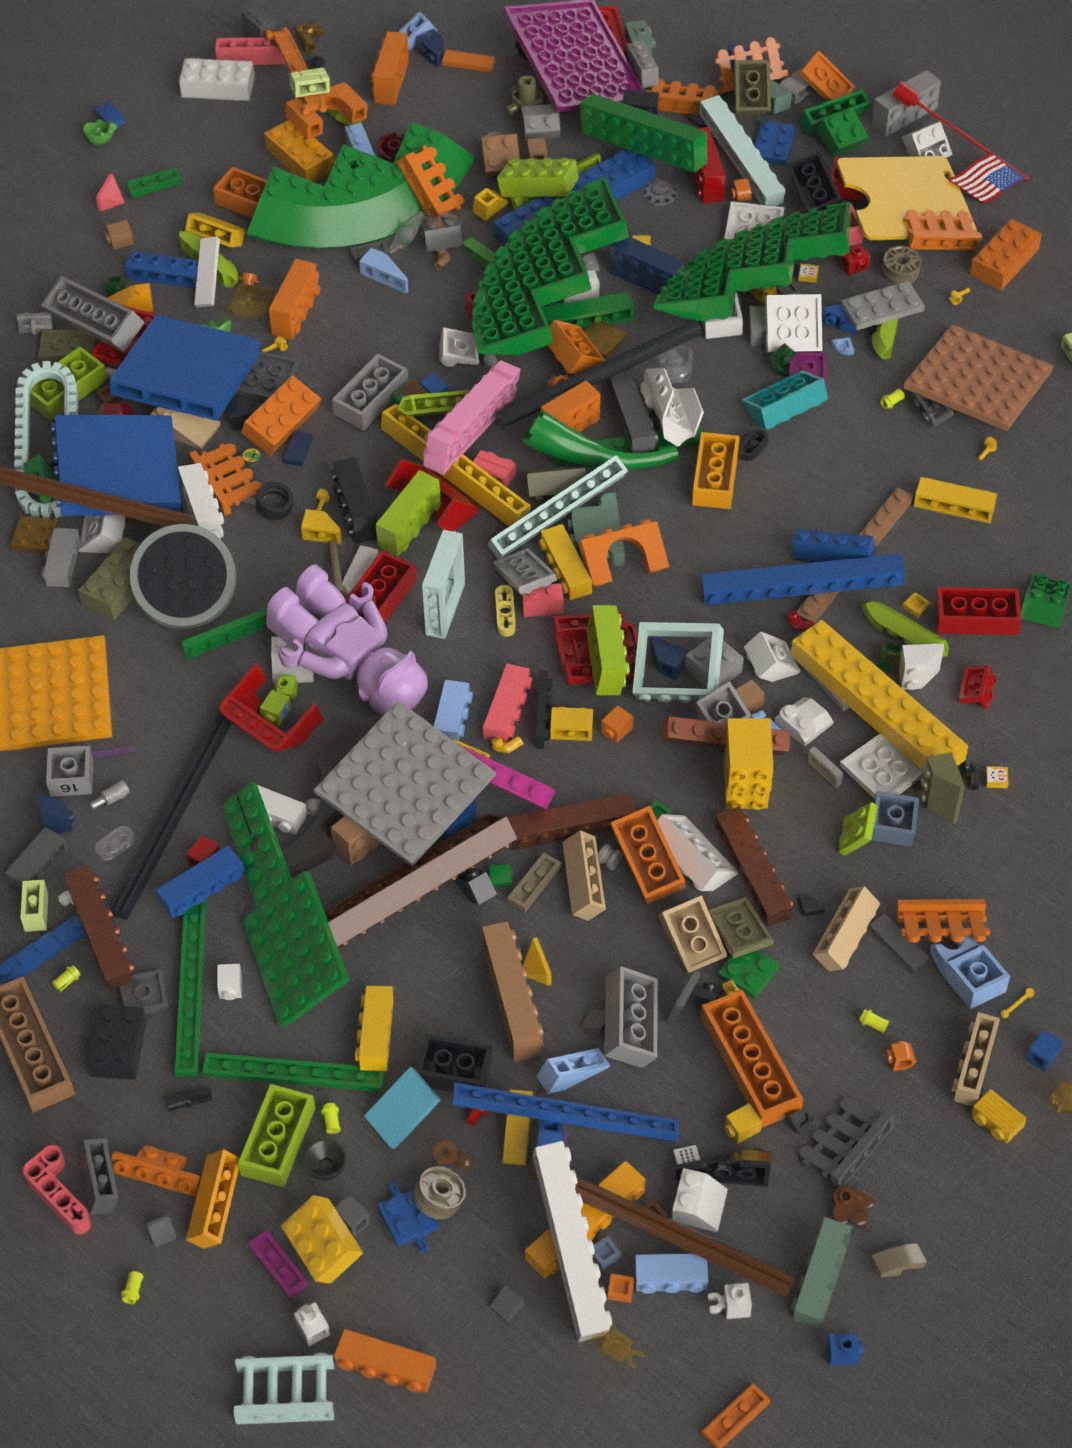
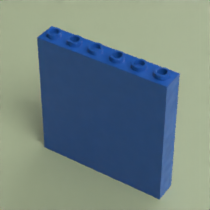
M155 315L111 377V395L217 421L259 358L260 340Z
M55 415V423H51V434H55V437H52V449H56V451H53V463H57V466H54V478H58L60 482L180 512L181 497L172 415ZM56 499V507L60 508L61 516L117 515Z

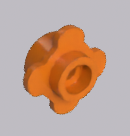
M243 272L242 277L238 278L248 285H254V282L260 283V281H257L256 274Z

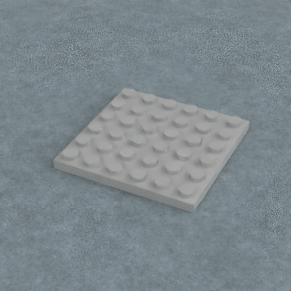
M397 701L323 779L314 791L323 800L413 867L496 776V772L403 703Z

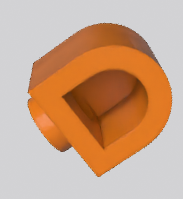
M748 178L734 180L731 196L736 202L751 200V188Z
M898 1041L891 1044L889 1050H885L886 1061L891 1064L893 1071L905 1070L916 1064V1058L910 1043Z

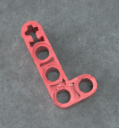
M55 1145L47 1146L24 1165L23 1174L26 1182L72 1232L84 1234L91 1227L88 1211L56 1178L65 1168V1159L61 1149ZM52 1158H58L53 1162H49ZM34 1173H39L37 1176H31ZM54 1188L52 1191L46 1192V1189ZM65 1202H68V1203H69L68 1205H66V1206H64V1207H60V1205H61L62 1203H65Z

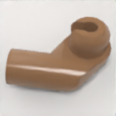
M446 249L436 250L438 260L434 266L437 270H441L450 261V255Z

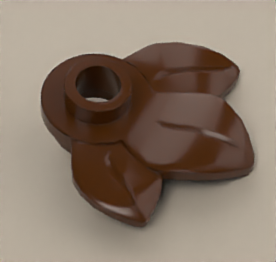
M839 1186L833 1192V1202L835 1205L832 1210V1216L835 1221L844 1224L849 1220L857 1226L866 1227L868 1223L867 1209L873 1207L875 1201L871 1195L863 1190L853 1191L848 1186ZM842 1193L847 1194L848 1200L842 1198Z

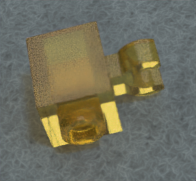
M615 1328L609 1331L598 1350L617 1363H621L623 1358H625L627 1364L634 1369H637L638 1366L632 1362L633 1355L637 1354L641 1358L645 1356L640 1350L630 1349L634 1341Z

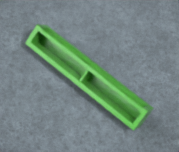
M472 237L463 242V251L485 267L494 260V253Z

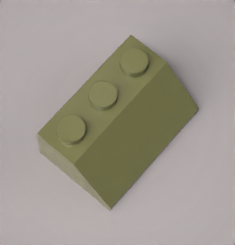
M735 60L733 67L735 118H752L771 112L770 60Z
M583 466L524 471L527 494L529 497H533V500L544 499V495H552L553 498L586 476Z
M952 752L927 757L926 766H923L924 777L921 778L920 801L924 802L926 810L951 823H957L965 786Z

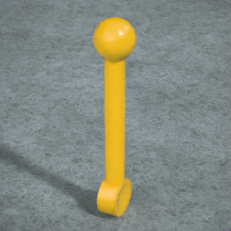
M1032 988L1026 989L1025 994L1007 1010L1000 1012V1016L1007 1018L1009 1013L1025 999L1034 996V990Z

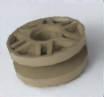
M906 246L892 247L884 254L882 274L886 280L893 284L909 281L911 284L919 277L921 257L912 248Z
M431 1167L425 1170L413 1190V1198L418 1209L426 1216L434 1219H447L458 1210L465 1198L466 1189L464 1182L452 1170L444 1167Z

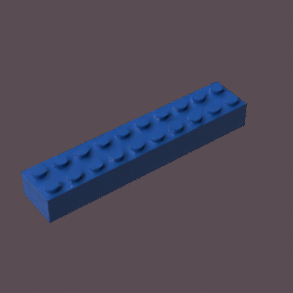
M624 149L579 174V179L571 191L575 190L577 192L583 189L585 184L606 177L616 201L655 180L656 163L648 156ZM567 196L537 197L493 221L494 238L504 246L508 242V237L516 229L520 230L522 228L523 222L533 219L535 213L544 206L546 208L550 207L554 200L558 198L563 199Z

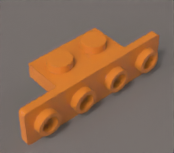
M146 1145L143 1146L136 1157L114 1151L112 1154L111 1164L115 1174L193 1197L197 1195L199 1175L182 1171L186 1166L187 1157Z

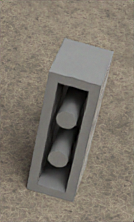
M634 41L627 44V60L642 87L659 85L658 66L643 41Z
M54 528L53 535L49 537V551L45 553L46 565L42 567L41 572L42 578H45L46 586L70 587L80 543L78 529Z

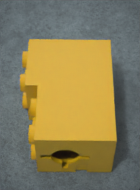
M728 718L724 756L726 809L736 807L755 810L768 809L774 768L770 718Z

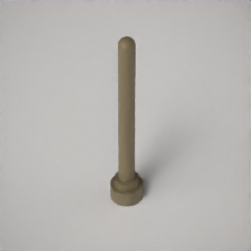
M332 540L329 546L334 586L346 598L347 590L341 581L337 542Z

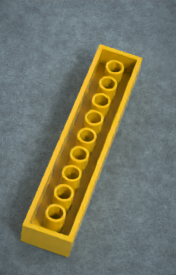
M820 620L792 640L791 656L922 771L923 766H926L927 757L952 752L957 766L966 760L968 745L823 620Z

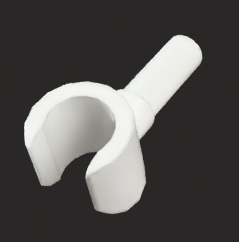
M64 891L58 896L59 902L64 907L69 903L74 905L69 891Z

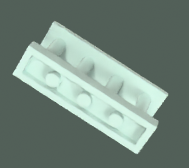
M317 1353L314 1356L274 1358L244 1356L242 1359H235L237 1372L244 1373L243 1403L240 1406H234L236 1424L334 1420L333 1402L326 1400V1369H334L333 1355ZM302 1370H316V1400L311 1403H304L302 1401ZM278 1371H292V1401L287 1404H279L277 1402ZM253 1372H268L267 1402L264 1405H255L253 1403Z

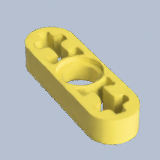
M501 585L495 590L497 629L501 636L509 637L516 631L513 589L508 585ZM502 594H506V601H503ZM502 608H509L511 610L506 614L500 612ZM504 621H508L509 628H505Z

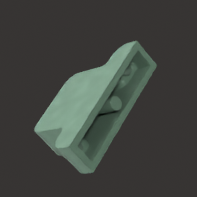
M616 493L604 494L601 497V502L598 503L599 506L575 508L572 511L571 519H568V531H572L570 539L579 556H581L578 542L583 540L582 536L594 533V536L602 535L601 532L608 529H613V532L621 530ZM623 540L613 542L608 549L607 559L613 566L624 565L625 551Z

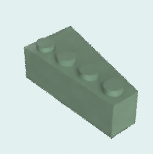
M826 1217L824 1218L820 1233L815 1235L812 1248H814L813 1255H809L805 1265V1269H808L806 1277L801 1276L798 1290H801L799 1298L794 1297L791 1311H794V1321L821 1329L848 1248L852 1226Z

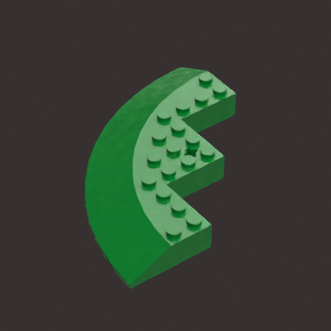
M411 122L394 163L343 144L325 186L273 167L259 199L247 235L266 242H278L279 245L286 246L288 244L297 246V248L314 247V249H328V247L342 249L343 246L353 245V247L374 240L387 239L392 234L401 233L409 229L413 224L427 216L396 163L398 160L409 153L414 152L416 155L422 152L421 148L425 145L427 148L434 147L437 151L434 160L436 164L443 163L445 165L446 171L442 174L445 180L450 178L454 181L455 186L451 189L454 192L464 176H466L475 157L444 134ZM428 161L421 164L424 171L431 167ZM437 177L430 180L433 187L440 183ZM444 193L439 198L441 202H444L448 199V196Z
M606 177L585 184L584 188L577 192L575 190L569 192V196L563 199L558 198L554 200L553 204L548 208L544 206L535 213L533 219L523 222L522 228L520 230L516 229L508 237V242L504 246H500L496 251L494 260L491 264L488 263L484 271V277L478 284L479 289L474 298L472 327L478 354L520 355L552 344L553 339L550 327L541 307L592 290L588 272L580 254L629 238L626 221Z
M850 202L826 205L827 209L818 211L817 208L809 209L808 213L804 214L795 212L786 219L780 216L771 219L770 224L761 226L759 223L751 228L750 231L744 229L735 233V237L728 241L724 238L716 242L714 248L711 250L704 249L698 253L697 257L693 260L687 261V266L680 269L675 276L667 280V285L663 286L661 294L657 295L654 309L702 322L715 318L726 319L732 316L736 291L747 292L758 288L764 290L774 286L785 287L791 284L795 260L800 259L804 261L813 257L825 258L829 255L843 256L849 253L851 242Z

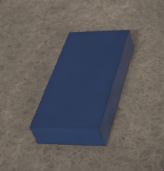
M298 431L293 432L283 458L285 464L303 465L313 439L312 434Z

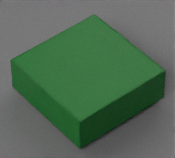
M511 864L489 865L490 881L493 887H512Z

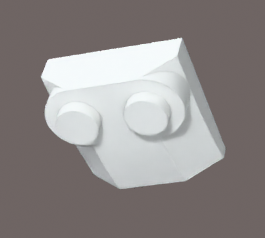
M443 327L439 343L440 362L448 367H453L457 363L478 365V351L474 334Z
M806 697L792 705L782 707L780 714L775 717V723L783 730L790 731V735L804 747L833 725V720L828 712L812 698Z

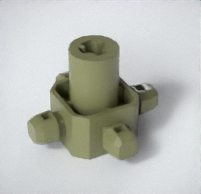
M522 76L519 79V87H511L512 104L506 107V113L509 116L518 114L522 118L521 107L543 105V100L547 99L548 96L544 88L541 90L536 89L534 77Z

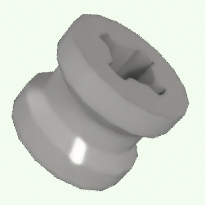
M610 844L604 845L598 854L599 863L607 865L609 870H614L623 856L621 851H615Z

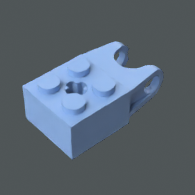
M964 936L963 941L956 942L958 949L955 950L948 949L937 942L930 946L932 959L944 979L969 1009L1006 992L1010 975L984 945H979L971 936Z

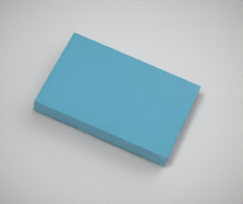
M410 1067L364 1117L390 1148L395 1149L441 1099L416 1070Z

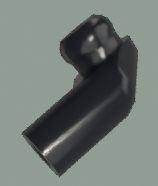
M694 113L690 114L688 118L690 122L698 127H708L702 118Z
M965 760L960 764L961 772L969 779L968 788L978 790L980 771L975 765Z

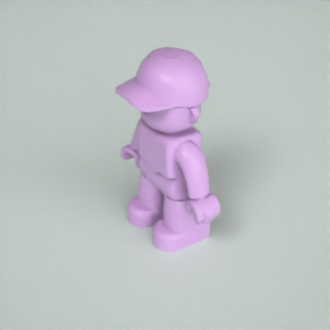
M315 564L308 567L300 576L297 582L296 594L288 587L280 589L271 598L267 607V627L284 642L292 646V649L295 651L290 652L286 648L278 650V656L283 666L290 669L302 666L318 675L332 679L345 677L351 680L357 676L360 699L362 701L370 700L369 706L382 716L397 701H400L411 710L419 704L428 688L427 675L416 662L415 654L412 651L405 655L393 648H381L388 636L387 627L372 601L373 587L369 583H362V598L351 594L349 604H347L341 592L328 581V574ZM355 609L362 610L365 620L358 615Z

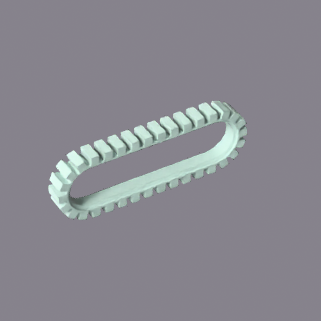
M43 361L42 368H40L38 363L31 365L33 371L26 368L22 372L23 377H19L17 381L18 387H16L17 398L15 403L17 407L15 408L16 460H14V466L17 471L25 472L24 463L29 461L30 392L35 383L47 378L60 381L65 386L64 415H78L79 393L76 381L71 371L66 366L62 368L61 363L55 362L51 367L50 361ZM15 488L18 503L27 515L30 513L31 517L39 518L42 514L43 518L51 519V513H53L55 518L61 517L60 508L56 507V499L47 503L37 502L29 496L27 491Z

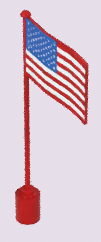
M903 81L897 86L892 97L908 108L911 106L915 107L916 105L920 106L989 154L975 161L962 173L949 178L948 180L980 203L985 204L997 198L1010 186L1022 180H1029L1028 175L1025 176L920 103L919 92Z

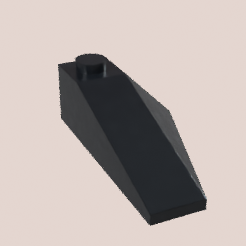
M756 1148L677 1164L675 1179H681L683 1168L706 1173L719 1183L768 1187L771 1151Z

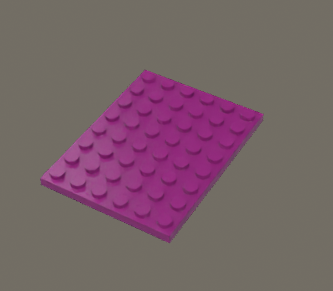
M576 0L503 8V15L556 112L580 110V102L592 93L622 103L624 89L645 91L594 0Z

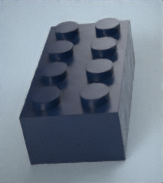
M630 236L611 245L610 273L655 294H661V288L667 285V280L675 276L684 267L685 261Z

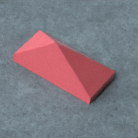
M113 174L108 175L96 196L99 211L125 203Z

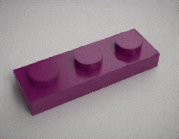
M268 1230L248 1243L249 1249L289 1299L308 1286L306 1278Z

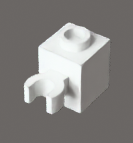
M748 1283L725 1285L723 1296L718 1293L708 1294V1301H716L718 1303L715 1306H710V1313H719L722 1309H725L726 1319L750 1317L752 1304Z
M315 1302L311 1305H303L294 1313L296 1325L308 1346L330 1335L329 1326Z

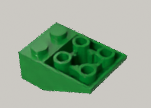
M1033 574L1023 601L1021 619L1059 628L1072 584L1062 579L1053 580L1049 579L1046 575Z

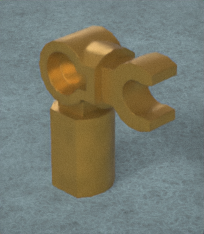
M315 23L312 26L298 25L296 27L297 39L301 41L307 53L315 51L316 44L312 36L323 35L324 29L321 28V24Z

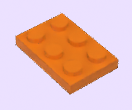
M820 51L814 54L799 73L827 102L850 94L856 87Z

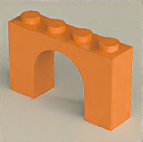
M345 82L330 87L329 93L321 94L327 109L339 111L352 124L367 119V103ZM302 97L286 102L285 117L307 139L323 134V119L316 113L318 110H311L308 115H305L301 109V106L305 104Z
M648 519L639 522L638 526L632 527V524L621 526V530L613 532V529L602 531V535L594 536V533L582 536L583 540H580L578 545L584 566L592 580V588L606 585L613 581L607 562V552L610 545L616 541L625 540L637 546L642 555L646 574L665 570L669 567L657 521L651 522Z

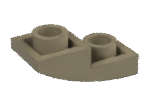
M917 1243L893 1247L876 1253L870 1258L879 1277L900 1276L905 1269L924 1268L927 1263Z

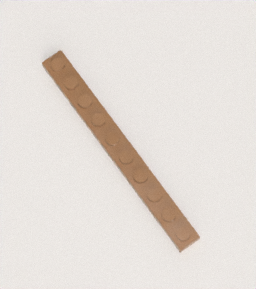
M897 487L859 535L873 536L876 548L914 501V495ZM840 591L810 594L796 611L798 616L803 621L813 620L815 623Z

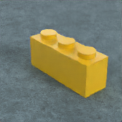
M199 212L189 213L185 231L203 238L218 237L220 244L231 248L242 246L245 229Z

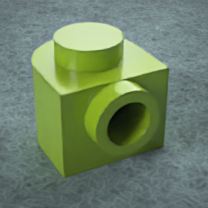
M280 674L279 680L275 682L274 691L287 695L290 699H295L298 691L297 676Z

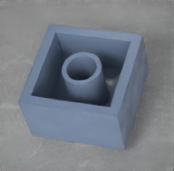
M877 791L873 803L878 805L871 840L911 847L916 831L919 798Z

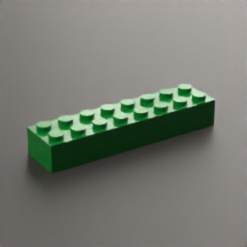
M594 93L580 102L581 129L584 135L694 173L707 164L706 131Z

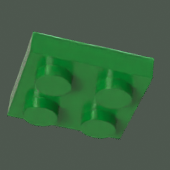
M754 951L734 959L731 956L718 972V978L725 982L733 979L735 985L740 990H743L746 995L755 1000L777 972L779 964L759 951Z

